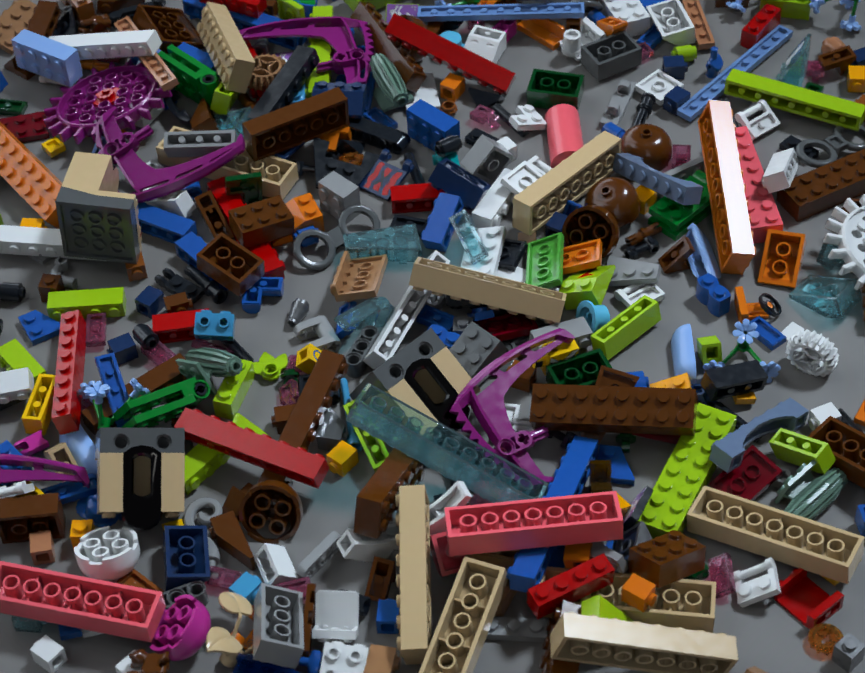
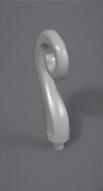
M203 497L196 499L186 508L183 524L195 525L194 517L198 512V522L202 525L211 526L210 518L223 514L222 506L213 498ZM210 508L214 513L211 516H205L204 512L198 511ZM208 536L210 571H213L220 563V553L214 540Z

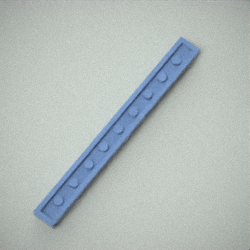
M584 2L418 6L417 18L423 22L584 18Z
M779 24L679 107L676 115L689 122L693 121L703 112L709 100H717L724 94L725 81L732 68L750 73L793 36V31Z

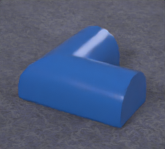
M261 277L243 294L242 309L247 313L256 314L261 309L263 296L283 297V277Z

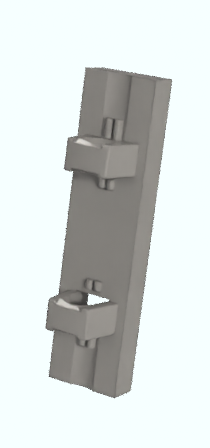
M620 80L600 120V128L609 122L619 126L635 93L637 82Z

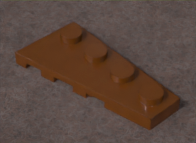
M601 365L595 386L634 387L640 377ZM581 431L580 436L598 440L599 445L606 432Z

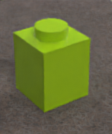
M716 335L696 338L697 355L703 364L709 363L711 360L716 362L722 361L721 342Z

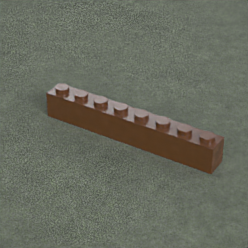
M359 2L350 18L368 22L367 27L370 28L369 33L372 34L371 40H373L372 46L376 53L384 54L396 67L405 83L406 89L417 93L427 77L423 72V68L416 63V59L409 54V50L403 47L401 42H393L387 38L385 29L388 23L381 18L382 15L375 10V6L369 2Z
M325 349L322 350L278 441L283 440L292 447H302L308 451L310 443L315 440L318 426L324 421L326 409L330 408L334 393L339 390L340 380L347 373L348 364L345 355ZM264 469L258 483L266 480H277L292 487L291 482L293 479Z

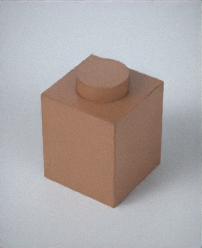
M51 530L29 533L30 554L34 565L55 562L54 540Z

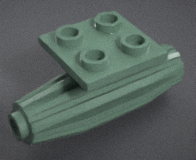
M379 53L372 56L370 66L373 77L379 86L374 88L373 96L382 112L402 107L414 101V97L406 89L405 83L394 64L384 54Z
M208 347L191 349L185 355L186 360L179 358L176 360L179 366L178 370L187 379L196 377L197 380H204L209 384L210 395H216L217 390L210 381L211 376H236L242 371L243 366L242 360L239 357L225 350Z
M812 460L808 465L803 463L797 469V473L794 476L790 475L783 482V486L776 492L778 497L774 502L778 504L784 498H788L791 502L784 511L814 520L835 501L848 483L846 474L839 468L834 467L828 470L825 475L822 474L814 479L811 469L816 462Z

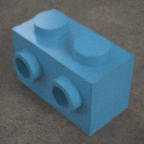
M201 310V312H196L194 325L195 339L234 341L235 315L231 314L230 311L212 313L211 310Z

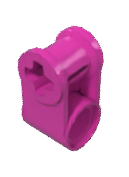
M500 20L492 27V29L506 32V44L517 34L516 20Z

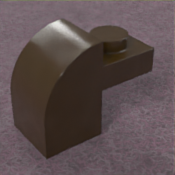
M590 460L589 493L612 491L611 460Z

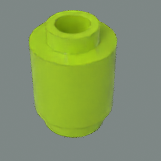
M691 45L677 46L671 51V56L683 55L684 62H691L693 59H697V49Z

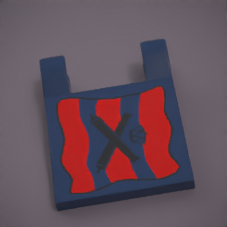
M383 149L379 159L359 185V188L389 201L391 198L390 186L400 185L405 177L415 168L414 164H412L413 161L406 159L402 169H399L387 163L392 158L390 150Z

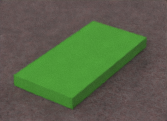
M562 232L528 243L526 284L546 289L562 285L564 235Z

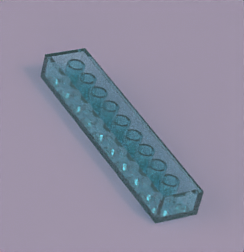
M370 383L366 384L356 398L345 419L353 426L359 427L372 437L384 441L390 447L400 450L408 457L414 458L426 467L441 473L444 477L455 482L457 480L463 481L467 489L492 503L542 498L549 484Z

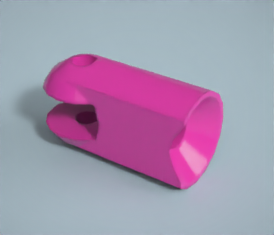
M39 430L17 441L13 446L17 450L23 449L20 452L23 456H32L48 448L50 445L44 439L42 430Z

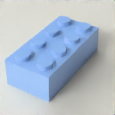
M23 29L11 40L18 67L69 87L83 76L76 48Z

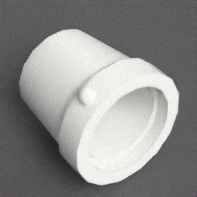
M576 29L566 30L563 35L561 52L567 57L579 56L581 54V46H583L581 34Z

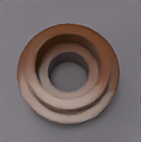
M447 100L442 103L440 110L452 116L457 112V106L455 102Z

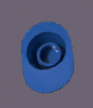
M97 494L81 498L76 505L77 514L85 520L93 519L94 525L97 527L112 526L120 518V514H116L114 518H102V514H97Z

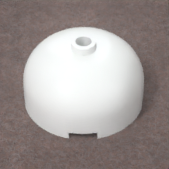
M106 526L83 535L78 546L74 547L77 564L86 576L93 579L111 581L127 575L134 569L139 561L140 545L137 533L133 529L123 526L122 529H110V526Z

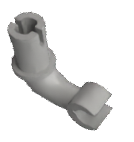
M61 256L55 259V266L50 274L61 275L64 287L75 290L78 285L77 278L68 277L61 273L69 268L67 258L62 262Z

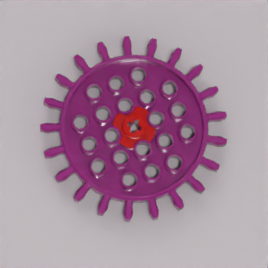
M128 58L124 66L115 67L112 61L109 63L108 69L98 72L95 68H92V75L84 79L80 78L71 88L62 86L60 90L63 97L49 99L52 107L44 109L47 118L43 120L52 137L59 135L64 143L72 136L76 144H80L85 137H92L94 143H96V123L101 115L110 108L116 106L118 109L115 119L120 130L127 127L135 130V123L142 118L151 120L150 111L153 108L163 109L165 106L161 98L172 97V93L170 90L163 91L141 62L136 66L133 65L131 58Z

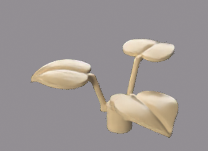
M224 591L218 597L219 604L227 612L237 614V621L232 635L224 628L212 627L206 637L207 653H222L219 657L220 662L226 667L233 668L239 658L244 659L253 650L252 645L243 652V646L235 639L242 615L251 616L253 609L250 602L243 596Z

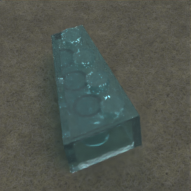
M416 224L343 234L344 251H349L351 259L387 254L388 261L407 264V262H415L418 257H422V248Z

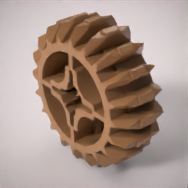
M269 53L267 55H255L253 59L256 64L248 85L250 89L254 88L255 91L261 90L263 92L269 87L286 63L281 56L276 57V54L270 55Z

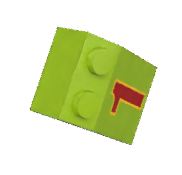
M615 265L581 270L563 280L559 292L567 294L564 304L566 310L577 309L579 303L584 300H589L594 305H601L615 271Z

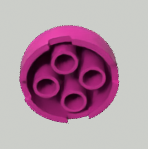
M189 594L178 596L174 599L175 603L168 610H164L151 642L150 648L154 652L164 654L166 651H169L170 661H182L196 654L205 644L207 634L211 629V618L207 608Z

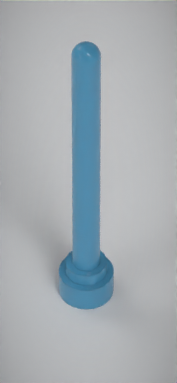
M341 378L340 387L343 405L351 402L348 381L346 378ZM345 411L349 434L346 443L360 452L363 446Z

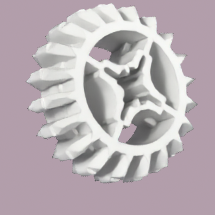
M808 329L805 331L800 330L792 335L786 346L787 359L791 360V365H795L797 369L815 377L829 375L836 368L839 361L838 349L834 347V343L829 341V337H823L822 333L817 334L815 330L813 332H810Z

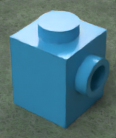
M246 571L229 587V592L243 596L252 606L262 581L258 576H252Z

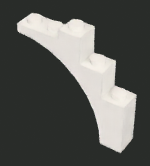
M457 480L445 494L430 505V535L446 531L444 508L465 506L472 498L463 481ZM396 522L389 524L386 532H382L378 539L353 533L354 529L347 528L336 542L344 559L373 562L374 556L387 559L393 550H399V547L396 545V534H399Z

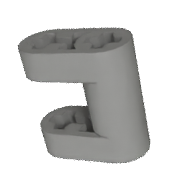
M324 315L300 322L294 327V333L300 341L318 336L319 339L308 344L311 343L320 350L325 349L337 352L342 346L341 341Z

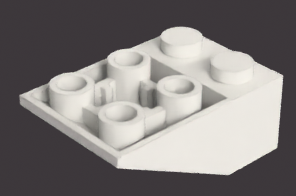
M475 24L468 35L464 48L497 64L507 48L506 32Z

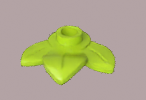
M263 352L259 362H253L254 373L262 375L268 381L276 380L280 377L281 371L287 367L288 358L285 353L274 358L267 352Z

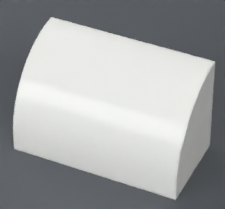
M264 543L255 554L254 559L264 583L285 588L298 579L285 546Z

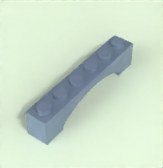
M629 153L615 154L612 171L682 205L700 204L703 186L657 171L646 165L642 157Z
M792 398L779 402L777 406L766 410L759 417H754L746 425L743 424L739 429L728 433L721 440H716L711 446L709 460L729 473L741 465L745 453L744 448L750 442L763 435L777 432L780 428L795 432L804 426L809 410Z

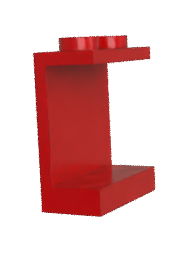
M795 568L789 577L784 581L780 580L781 593L774 596V600L812 632L842 608L844 595L838 590L830 596L807 577V571L802 568Z

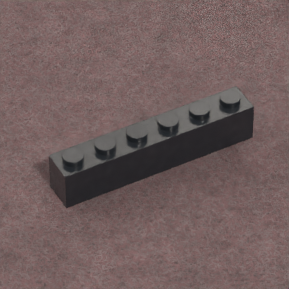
M297 46L247 116L248 120L288 106L293 101L296 94L320 62L315 48Z

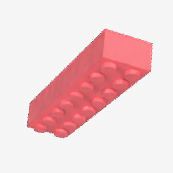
M747 126L736 127L735 136L738 139V153L741 155L740 167L743 169L742 179L743 184L746 186L745 197L748 200V215L751 216L750 227L753 231V244L763 243L766 241L768 229L783 231V222L772 193L769 194L767 188L764 189L762 185L764 171Z
M616 491L444 508L449 556L623 539V517Z
M0 561V613L151 643L166 608L163 593L160 591Z

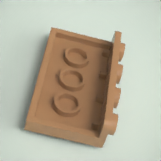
M15 0L8 9L3 11L0 16V49L10 55L14 54L11 40L23 29L27 30L29 20L33 16L34 7L37 6L29 0Z
M344 251L343 256L340 258V264L337 266L333 283L330 285L331 294L335 296L336 302H352L357 299L369 300L377 297L388 263L387 254L351 259L349 251Z

